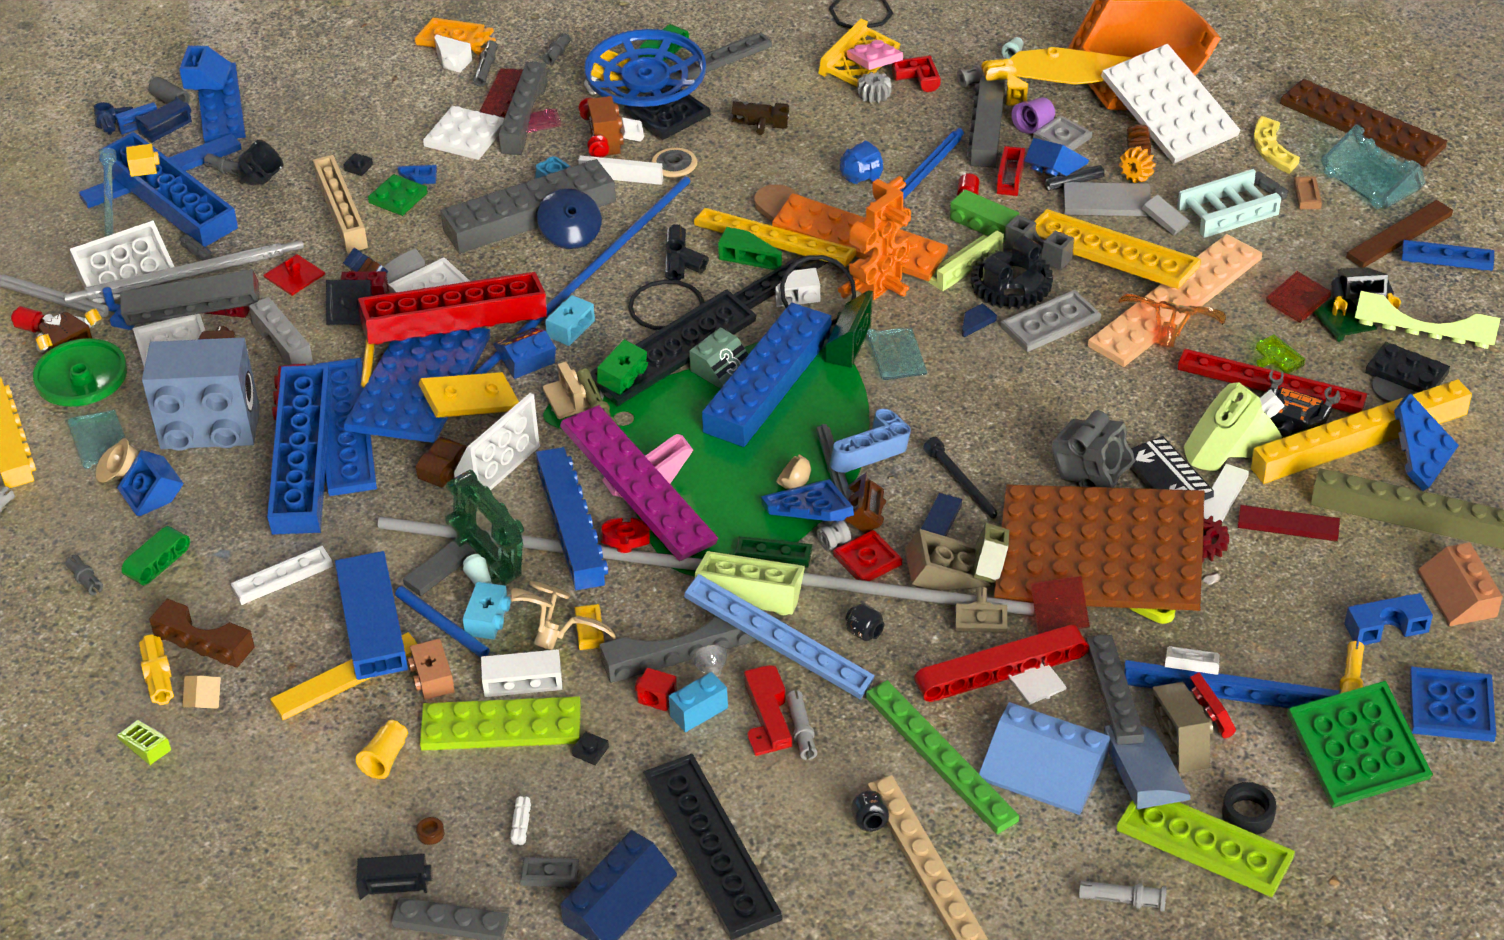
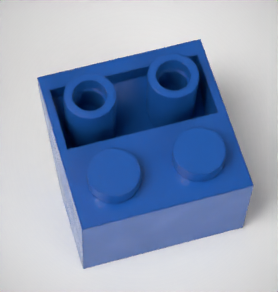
M188 46L179 68L183 88L192 90L224 89L232 67L231 62L209 46Z

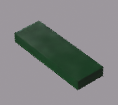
M739 536L735 555L801 565L809 568L812 544Z

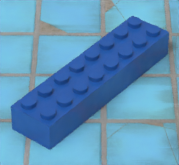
M135 132L99 150L104 171L204 247L238 228L235 209L155 147H153V150L158 152L160 164L156 165L157 173L131 177L126 147L149 144Z
M791 302L702 411L703 433L745 447L823 348L825 339H829L832 327L831 315Z
M329 365L281 366L267 515L272 535L321 533L332 393Z

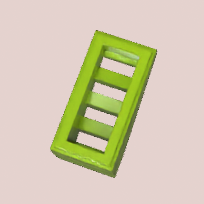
M139 720L117 734V738L149 765H152L171 751L168 738Z

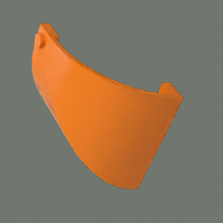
M1094 0L1068 49L1134 58L1168 44L1189 70L1196 75L1211 56L1221 37L1202 16L1181 0ZM1105 81L1088 83L1107 109L1128 110Z

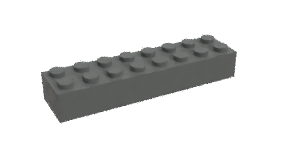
M597 159L589 160L585 163L442 209L440 212L443 231L458 253L461 254L539 228L537 223L539 205L553 191L564 188L582 191L589 195L598 207L616 202L615 181ZM572 210L568 211L569 214H575Z

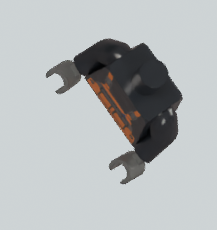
M1273 370L1270 371L1269 381L1271 388H1268L1267 392L1271 389L1284 405L1270 419L1281 433L1282 438L1326 424L1333 410L1331 408L1332 404L1340 401L1339 391H1337L1334 397H1329L1332 389L1328 387L1324 392L1326 397L1324 404V400L1284 387L1278 390V386L1283 383L1284 374L1281 372V378L1275 380L1272 378Z

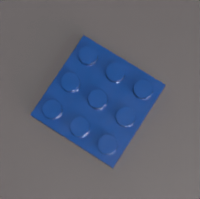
M1411 667L1412 734L1495 742L1496 723L1492 674Z

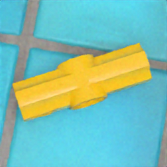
M153 634L146 635L139 642L143 660L141 661L144 679L146 684H148L152 703L164 705L169 703L171 698L174 697L170 680L172 675L167 655L164 654L165 651L161 638Z

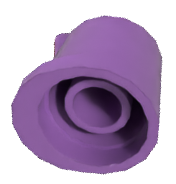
M1044 97L1024 101L1013 107L1011 112L1012 121L1019 131L1028 134L1034 133L1054 119L1055 109L1051 101Z

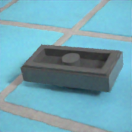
M523 857L520 878L521 886L577 887L579 859Z

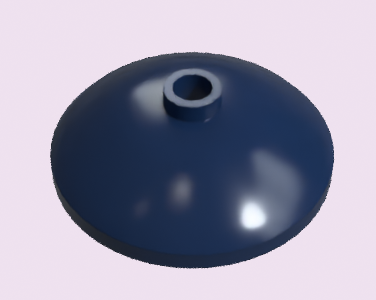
M564 188L551 192L542 200L537 212V223L542 235L550 243L564 249H578L590 244L597 237L601 228L602 217L598 205L589 195L576 189ZM572 210L575 214H569L568 211Z

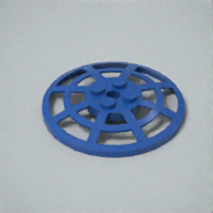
M659 29L632 30L613 35L596 45L589 53L585 62L586 80L593 91L601 97L612 96L615 103L639 107L667 104L687 96L701 84L706 72L705 56L696 43L680 34ZM636 40L663 41L659 49H634L631 41ZM674 43L687 49L693 56L683 61L680 57L667 50L670 44ZM623 44L626 52L616 56L610 62L600 58L604 52L617 45ZM638 55H656L655 58L638 57ZM630 58L631 61L627 62L623 68L617 66L621 61ZM663 58L672 60L676 65L669 67L663 61ZM698 61L700 66L699 77L696 80H687V66ZM594 63L605 68L603 74L604 81H592L591 71ZM679 70L682 71L681 80L670 79L671 73ZM611 71L621 74L622 80L610 81ZM666 85L675 86L666 93L660 91ZM626 86L631 91L625 94L615 87ZM683 86H688L686 89L676 93ZM601 88H609L618 96L612 95ZM640 92H649L652 93L654 96L640 97L637 95Z

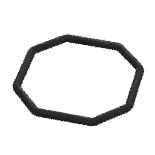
M835 0L829 7V10L836 24L851 29L853 25L840 22L833 8L841 1ZM882 0L889 14L882 22L867 24L868 28L884 25L893 15L886 0Z

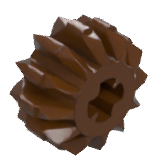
M1140 124L1128 127L1126 133L1128 149L1141 146L1142 150L1148 149V155L1150 156L1151 143L1148 127Z

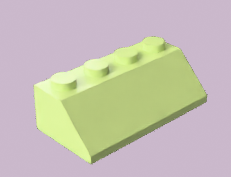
M707 551L695 571V578L700 574L762 611L766 610L775 612L778 615L793 614L798 604L805 566Z

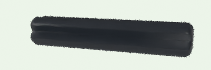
M1101 165L1074 171L1067 176L1058 175L1057 177L1046 178L1044 185L1048 191L1063 188L1064 182H1086L1102 178L1105 171Z

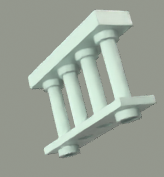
M1251 169L1180 191L1177 209L1179 211L1188 208L1194 210L1201 218L1199 233L1205 238L1279 215L1281 197L1277 193L1264 196L1254 186L1256 171ZM1247 190L1255 200L1245 202L1238 193ZM1229 196L1236 205L1227 208L1219 199ZM1210 202L1218 211L1208 214L1201 204Z

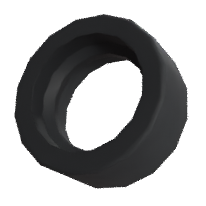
M1254 782L1235 784L1227 790L1222 805L1223 820L1256 835L1265 833L1271 828L1275 819L1276 799L1271 791L1263 785ZM1242 800L1252 801L1262 806L1265 813L1257 817H1247L1238 813L1233 808V804Z

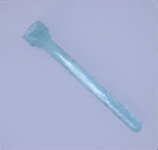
M104 148L99 151V161L104 167L105 237L114 234L112 166L116 162V151L110 148Z

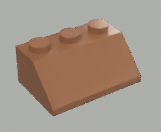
M1470 542L1445 547L1418 569L1420 577L1449 626L1498 616L1503 596Z

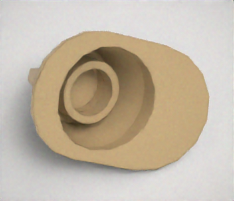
M126 438L121 439L117 444L109 448L99 459L95 474L98 482H107L115 476L124 477L138 456V450L129 445Z

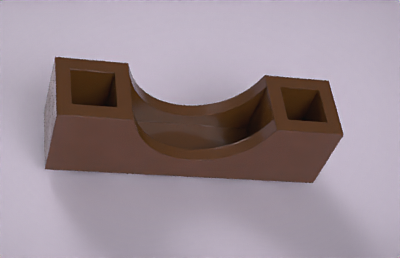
M168 598L149 618L154 636L174 643L180 648L195 651L201 656L218 660L224 665L228 664L238 668L255 648L251 630L230 622L216 629L205 630L192 626L188 606Z

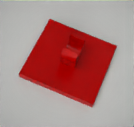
M296 254L263 276L292 296L326 274L323 270Z

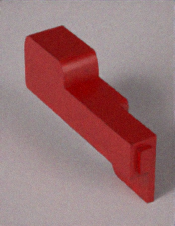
M768 665L746 670L744 672L745 688L761 724L760 727L748 731V740L754 755L758 756L792 747V736L779 708L786 700L785 686L776 666Z

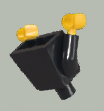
M1368 267L1338 269V275L1331 281L1332 297L1335 300L1332 309L1334 316L1337 314V309L1342 310L1345 316L1348 303L1343 299H1359L1361 291L1384 295L1397 309L1401 304V300L1393 296L1394 291L1388 280V275Z

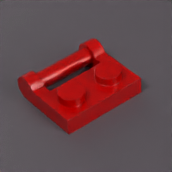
M1200 672L1190 677L1195 686L1191 690L1197 702L1205 707L1204 709L1211 720L1215 721L1219 727L1218 732L1223 738H1229L1234 735L1236 728L1230 716Z

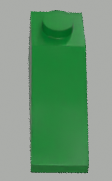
M726 227L718 242L719 260L775 270L782 266V252L747 230Z

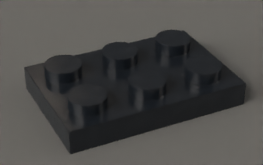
M1385 341L1367 364L1365 373L1374 377H1380L1415 392H1421L1439 386L1448 375L1450 366Z

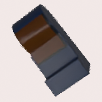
M353 248L343 262L350 271H386V274L388 273L386 268L356 248Z

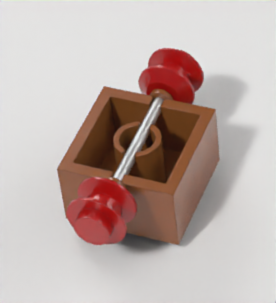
M612 96L583 99L579 103L578 108L581 118L589 121L591 138L587 143L589 154L592 157L601 158L608 155L621 154L620 145H624L620 131L622 120L621 116H619L618 104H614Z

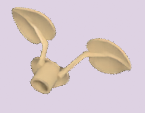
M530 581V586L536 588L538 592L551 593V602L519 588H513L510 593L511 602L529 601L541 605L540 624L534 644L553 650L557 638L562 639L564 633L573 623L596 627L608 633L613 640H616V635L606 624L582 616L571 617L564 627L558 630L559 624L551 621L557 596L565 599L570 598V594L560 588L541 582ZM546 606H547V607H549V610H548L547 618H546V620H545Z

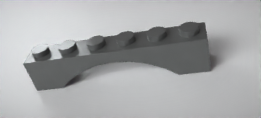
M532 61L526 62L499 132L501 154L522 155L526 144L533 105L539 95H544L548 84L546 63Z
M715 616L702 628L679 638L664 641H642L623 637L600 644L601 662L610 683L644 674L647 667L658 670L740 645H746L757 641V639Z

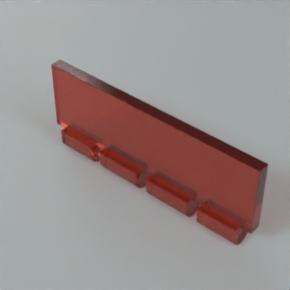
M501 68L479 112L505 118L523 69Z

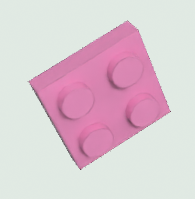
M874 40L871 44L857 45L855 48L847 50V58L870 70L903 60V52L884 43L882 40Z

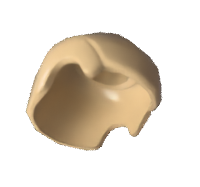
M798 455V457L794 456L784 468L776 483L788 490L804 486L809 480L811 473L809 461L801 455Z

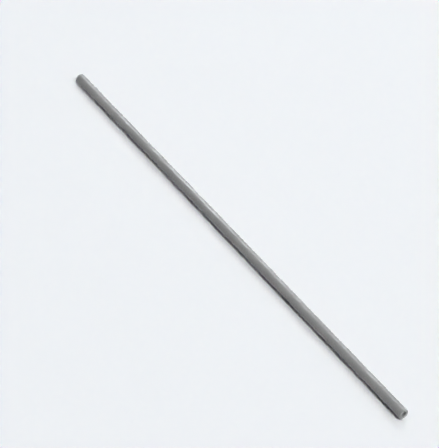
M381 516L378 519L379 529L563 553L560 541L554 539ZM601 546L604 559L693 571L697 570L702 559L690 557L678 561L674 555L632 550L629 553H620L615 547ZM804 573L801 584L955 606L956 604L976 602V595ZM987 597V602L1007 605L1008 613L1034 616L1035 603Z

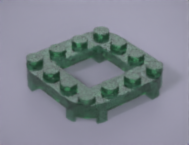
M470 469L447 482L446 488L453 495V512L445 516L446 524H450L457 533V538L454 541L459 547L469 543L481 557L486 559V563L490 566V578L493 584L501 582L502 585L506 586L522 575L523 539L521 533L524 532V527L518 519L514 520L507 507L495 499L489 487L481 484L473 470ZM477 508L492 523L491 537L499 545L498 547L491 540L489 533L477 525Z

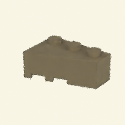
M1184 682L1153 687V711L1163 735L1169 734L1172 744L1169 745L1171 754L1177 753L1178 772L1185 773L1210 768V734H1213V724L1211 719L1205 716L1202 705H1198L1195 701L1193 692L1188 690Z

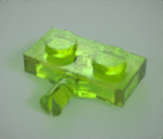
M1274 334L1256 343V350L1264 356L1256 361L1258 367L1264 368L1269 364H1274L1284 373L1289 374L1305 365V358Z

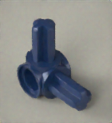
M97 103L94 105L95 126L111 135L116 129L114 125L117 120L115 114L131 110L133 107L114 108L110 103Z

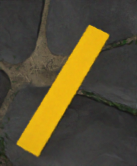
M409 632L402 635L406 661L408 657H412L410 646L418 644ZM353 659L270 698V701L281 719L285 720L370 678L357 680Z

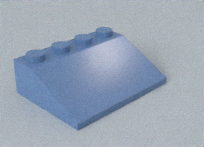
M1009 702L998 722L979 774L989 784L1080 815L1107 760L1110 736Z

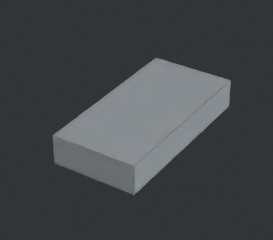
M1159 195L1150 199L1142 207L1143 211L1173 236L1189 224L1187 218Z

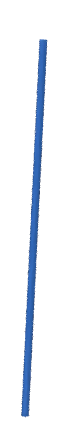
M686 176L681 179L546 305L547 316L689 185L690 179ZM546 317L530 320L516 334L538 326ZM496 351L473 374H485L501 360L498 352Z

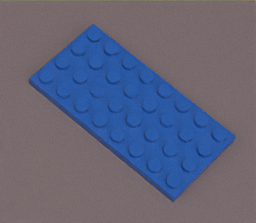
M477 327L471 330L451 331L448 334L438 333L427 337H413L403 341H391L345 420L344 430L347 432L434 443L448 417H435L418 385L421 378L471 375L491 337L490 329Z

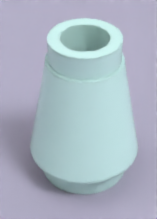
M1015 37L1002 47L1004 59H1010L1018 51H1022L1023 40L1021 38Z
M473 554L463 561V571L474 585L477 582L492 584L485 558L479 554Z

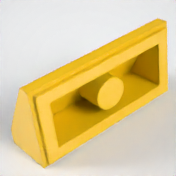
M1008 73L1006 105L1015 106L1018 103L1027 101L1028 83Z

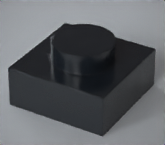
M354 153L343 164L344 171L363 176L373 165V160L371 157Z
M585 731L572 748V756L596 766L609 748V742Z

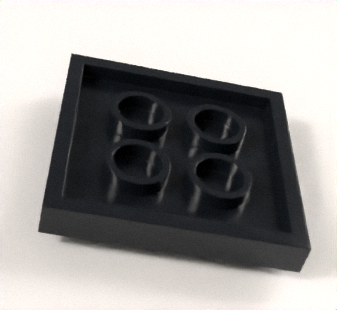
M666 85L660 91L666 93L675 86ZM649 93V94H647V95H645V96H643V97L654 96V95H653L652 93ZM690 94L679 100L657 106H624L625 114L634 120L641 121L642 126L662 140L711 115L710 108Z

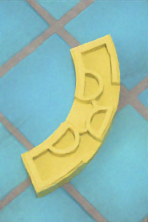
M1261 116L1255 127V146L1268 163L1290 174L1299 164L1300 157L1278 145L1276 133L1280 127V122Z

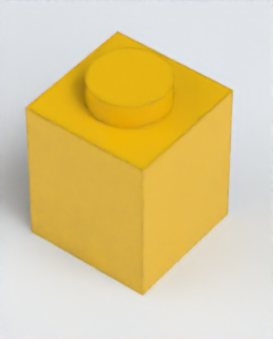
M152 144L126 147L131 177L157 173L156 165L160 164L159 154L154 152Z

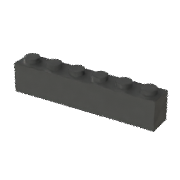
M981 76L980 84H976L967 157L971 158V166L996 168L1005 94V79L987 81L985 76Z
M253 269L227 274L221 273L209 277H198L186 281H175L162 285H152L139 289L133 288L120 292L121 315L127 326L248 306L260 300L259 281Z

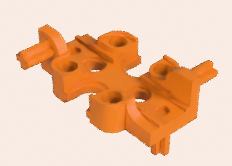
M901 176L896 177L889 183H885L880 179L873 181L872 192L876 201L870 203L866 208V218L858 220L852 226L849 234V243L859 248L863 254L874 248L872 256L866 259H858L853 264H849V272L855 281L856 291L862 294L868 290L873 291V300L889 289L903 297L909 290V286L902 283L901 280L902 263L909 255L910 241L908 237H901L896 234L901 227H906L908 222L911 221V210L903 206V192L900 190L906 186V182L903 181ZM850 281L838 288L842 298L852 294Z

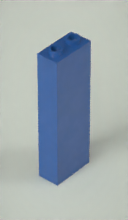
M381 551L335 560L356 679L361 680L408 670L385 552Z

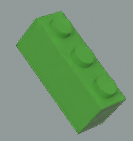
M966 189L951 202L950 220L987 236L999 231L1004 234L1003 243H1005L1006 225L1019 215L1017 211Z

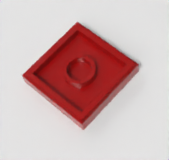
M875 530L833 550V556L856 580L872 581L901 566L903 559Z

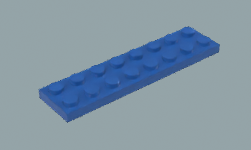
M360 357L316 364L329 365L332 379L326 459L329 496L377 489L371 435L344 430V422L364 389L361 386L362 359Z

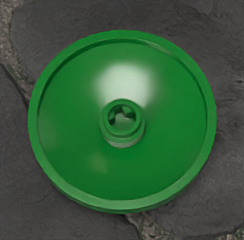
M90 338L78 339L60 344L45 353L35 365L33 381L38 394L44 400L59 406H83L98 402L114 393L126 378L127 363L119 347L108 341Z

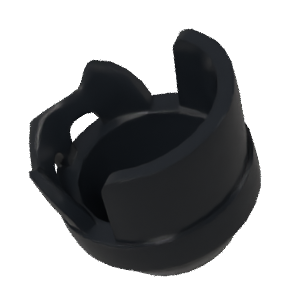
M256 140L239 157L237 165L239 182L249 185L267 183L284 166L280 155L265 141Z

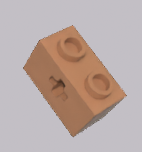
M436 639L410 646L412 657L407 658L411 673L416 672V675L413 676L416 691H422L424 700L454 693L453 678L441 640Z

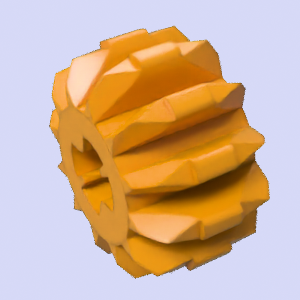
M1141 146L1127 149L1121 155V162L1118 165L1123 168L1121 174H1126V180L1132 179L1133 183L1146 181L1155 172L1153 168L1156 163L1151 161L1154 155L1149 156L1148 149L1142 150Z

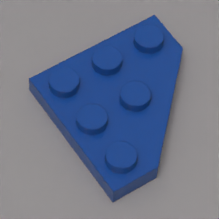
M1410 393L1401 400L1394 413L1396 420H1400L1402 430L1399 432L1402 451H1406L1408 461L1405 464L1406 474L1424 491L1432 485L1459 445Z
M830 479L761 496L762 506L770 515L824 521H842L846 517L854 515L853 506Z

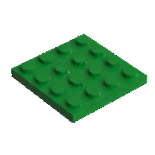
M1386 681L1295 706L1287 711L1289 720L1331 808L1429 780L1433 775Z

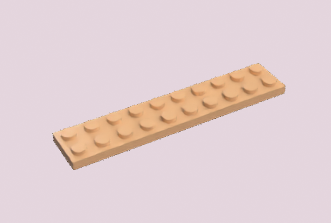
M1228 234L1224 235L1197 256V258L1201 259L1200 267L1179 289L1160 284L1088 340V347L1125 367L1262 259V252Z

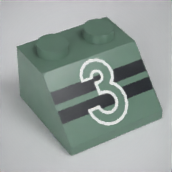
M720 327L689 350L690 370L721 389L749 354L737 336Z

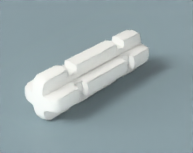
M519 796L515 802L516 808L512 822L513 829L510 836L513 845H523L526 842L530 815L528 813L531 808L530 798L527 796Z

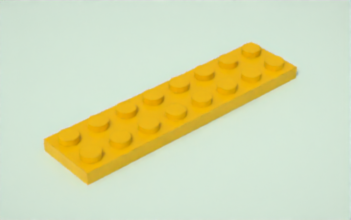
M1046 209L1034 221L1036 222V232L1043 240H1046L1055 230L1073 237V255L1167 285L1171 288L1179 289L1201 265L1200 258Z

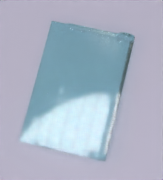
M898 328L877 332L874 329H869L867 331L882 380L927 374L912 328Z
M115 410L74 417L68 420L70 431L85 469L91 468L92 464H97L109 448L125 438Z

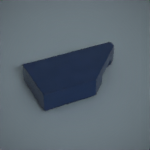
M983 303L966 311L962 336L966 337L997 321V314Z

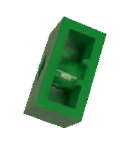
M624 339L597 367V383L621 395L626 388L632 386L639 374L645 372L648 366V362H646L647 351Z

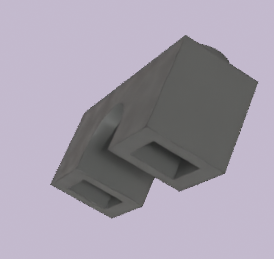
M1019 215L1006 225L1005 247L1012 250L1017 238L1023 235L1040 244L1042 259L1046 260L1045 264L1062 270L1072 260L1073 237L1055 230L1046 240H1043L1036 232V222Z

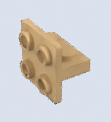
M567 362L559 363V381L544 385L543 391L557 418L562 419L586 411L590 408V405L586 399L584 386L579 383L575 370H571Z

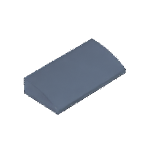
M1111 725L1104 726V734L1110 736L1108 753L1137 809L1190 800V794L1154 729L1142 726L1144 743L1117 745Z

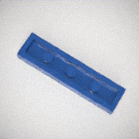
M1404 240L1402 261L1493 271L1494 250Z

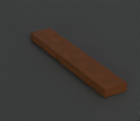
M1435 200L1347 252L1346 258L1359 267H1366L1402 246L1404 240H1412L1452 216L1453 209Z

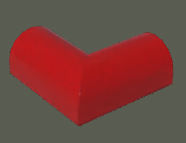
M931 56L908 58L892 63V74L895 81L917 78L922 90L925 92H933L939 88L941 78Z

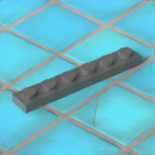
M1097 635L1086 637V642L1089 645L1088 653L1117 745L1144 743V732L1113 636Z

